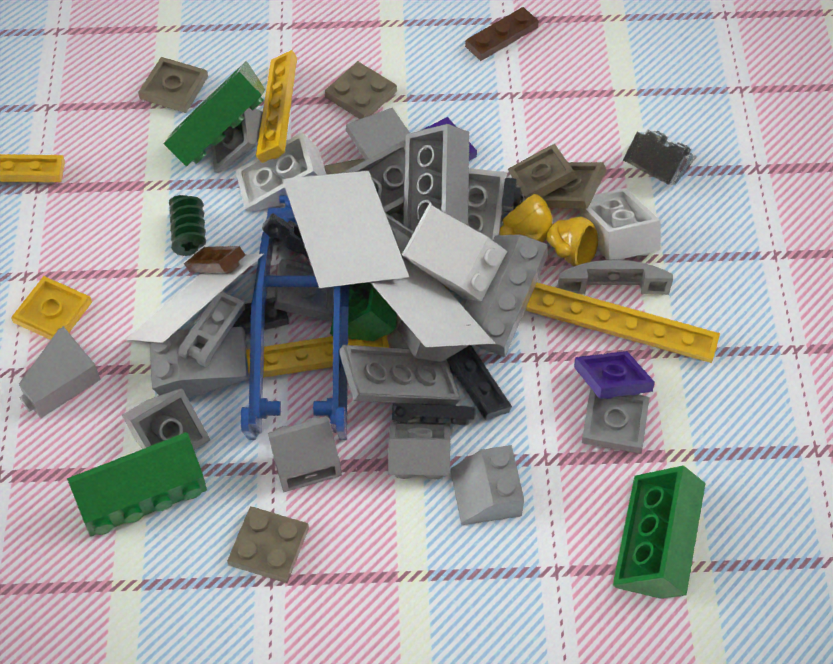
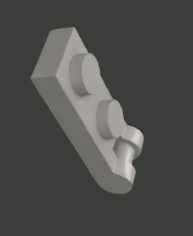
M221 291L213 298L180 345L178 355L186 359L189 357L197 360V364L207 367L212 360L213 354L244 311L245 301ZM199 342L204 344V347L200 349L195 345Z

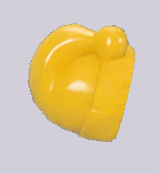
M538 194L528 197L502 219L503 225L499 229V235H523L544 243L553 222V217L546 201Z
M579 216L567 220H559L550 227L547 233L546 240L555 248L557 256L565 258L566 262L573 267L591 262L596 254L598 247L597 231L593 223L585 217Z

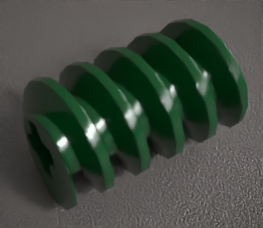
M177 195L169 199L171 249L177 255L190 256L206 245L204 203L198 197Z

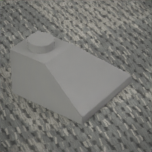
M248 108L242 114L245 118L234 129L229 126L223 132L226 135L223 140L215 147L211 144L214 172L220 173L258 145L262 111L258 109L252 111Z
M182 388L148 399L122 414L124 421L142 449L185 432L188 433L194 450L210 441L206 430Z

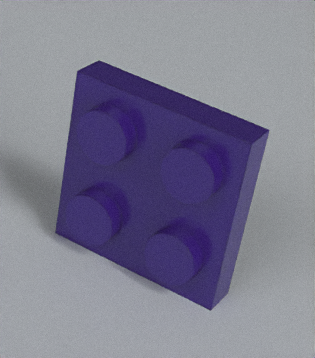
M628 351L575 357L574 368L599 399H611L617 396L653 392L655 381Z

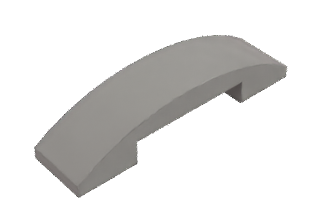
M602 260L577 265L559 273L557 288L585 294L587 285H640L641 294L669 295L673 274L659 267L636 261Z

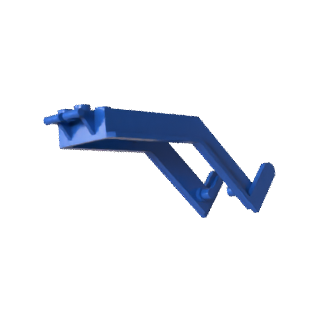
M279 195V203L285 204V208H268L267 219L274 213L286 222L291 220L297 224L288 195ZM262 232L259 254L263 255L258 259L251 304L249 407L241 408V431L248 440H256V433H262V419H267L268 416H281V401H268V398H263L264 327L268 287H319L315 276L270 275L274 239L265 232ZM350 284L333 286V398H327V401L313 402V415L328 416L333 432L338 434L339 440H347L348 381L339 350L343 345H348Z

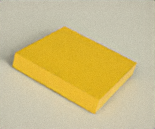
M43 276L12 315L11 319L14 324L51 340L63 326L70 333L92 304V299L82 292Z

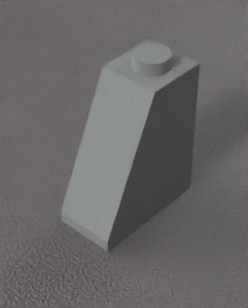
M64 326L56 332L19 382L23 393L19 397L22 404L29 412L34 410L40 418L101 380L95 363Z

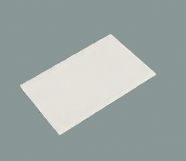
M369 171L282 179L319 288L409 277Z
M246 254L238 261L240 265L228 274L201 273L125 340L163 343L263 254Z
M406 258L402 259L409 277L370 282L425 347L496 344L442 283Z

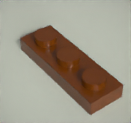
M521 7L466 39L465 47L482 61L537 29L539 20L524 7Z
M240 246L203 247L188 259L184 265L189 272L228 274L240 265L238 261L246 254Z

